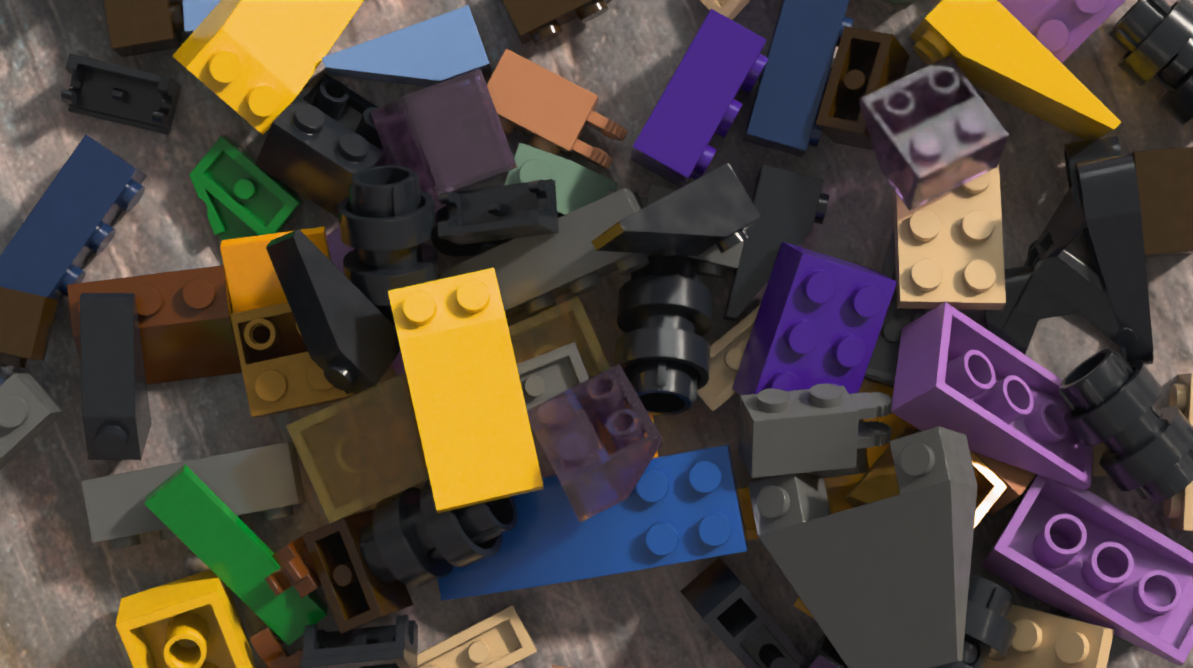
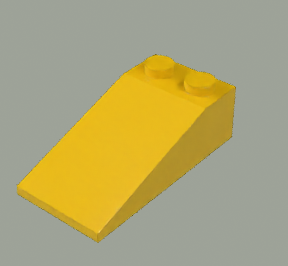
M221 0L172 57L264 135L271 127L272 122L301 92L322 62V57H325L364 0Z
M942 0L909 36L916 43L913 46L915 53L930 67L936 68L939 65L946 73L1085 141L1098 139L1113 131L1121 123L1092 92L997 0Z
M489 268L389 290L388 295L437 513L544 489L495 269Z
M211 569L121 598L115 625L133 668H257L230 589Z

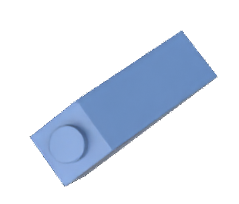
M469 5L322 57L324 66L331 76L441 89L454 86L456 92L480 85L485 81L483 75L492 72Z

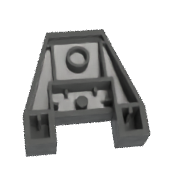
M938 426L889 441L900 495L833 514L830 512L824 477L809 473L772 476L748 484L757 536L848 668H937L962 661L978 488L966 434Z

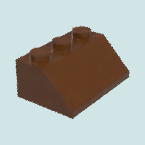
M224 265L67 285L72 336L80 361L81 293H135L147 385L242 373L230 314H233Z

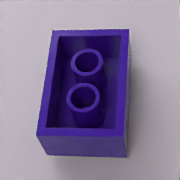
M711 9L635 141L630 160L680 188L687 185L690 178L695 181L702 177L717 149L709 145L715 134L725 138L743 105L735 100L740 90L750 94L769 59L761 54L767 40Z
M782 242L732 389L739 395H751L771 388L792 391L810 389L817 384H833L844 386L849 394L859 393L897 281L874 269Z

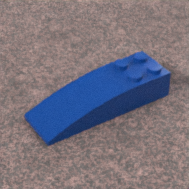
M730 444L542 477L544 489L513 496L517 510V522L512 530L503 533L499 551L495 555L468 567L454 566L448 575L438 579L441 601L745 552L748 549V541Z

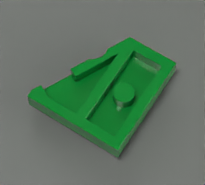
M227 135L219 137L189 174L198 197L207 206V218L214 234L219 235L222 241L279 233L304 202L278 179L255 165L256 160Z

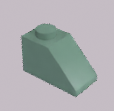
M519 142L504 185L526 183L535 180H555L557 216L562 217L604 198L606 191H615L618 183L571 160Z

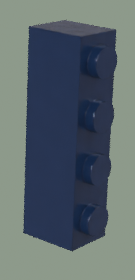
M849 0L782 1L767 53V58L769 59L761 74L743 141L799 157L804 155L808 145L817 147L822 130L816 125L817 112L821 98L825 94L833 67L831 63L835 48L839 47L844 26L852 27L853 24L852 18L845 17Z
M85 134L0 255V287L58 299V302L63 295L68 297L67 285L82 283L86 275L82 268L93 252L99 255L111 242L116 231L112 228V225L123 210L126 212L131 211L141 199L145 191V187L141 184L147 175Z

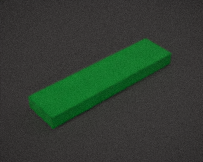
M186 464L146 496L144 504L288 646L304 634L306 625L317 624L327 616L328 606L314 592L302 598L295 587L292 586L280 595H275L265 580L266 577L281 568L273 557L275 553Z

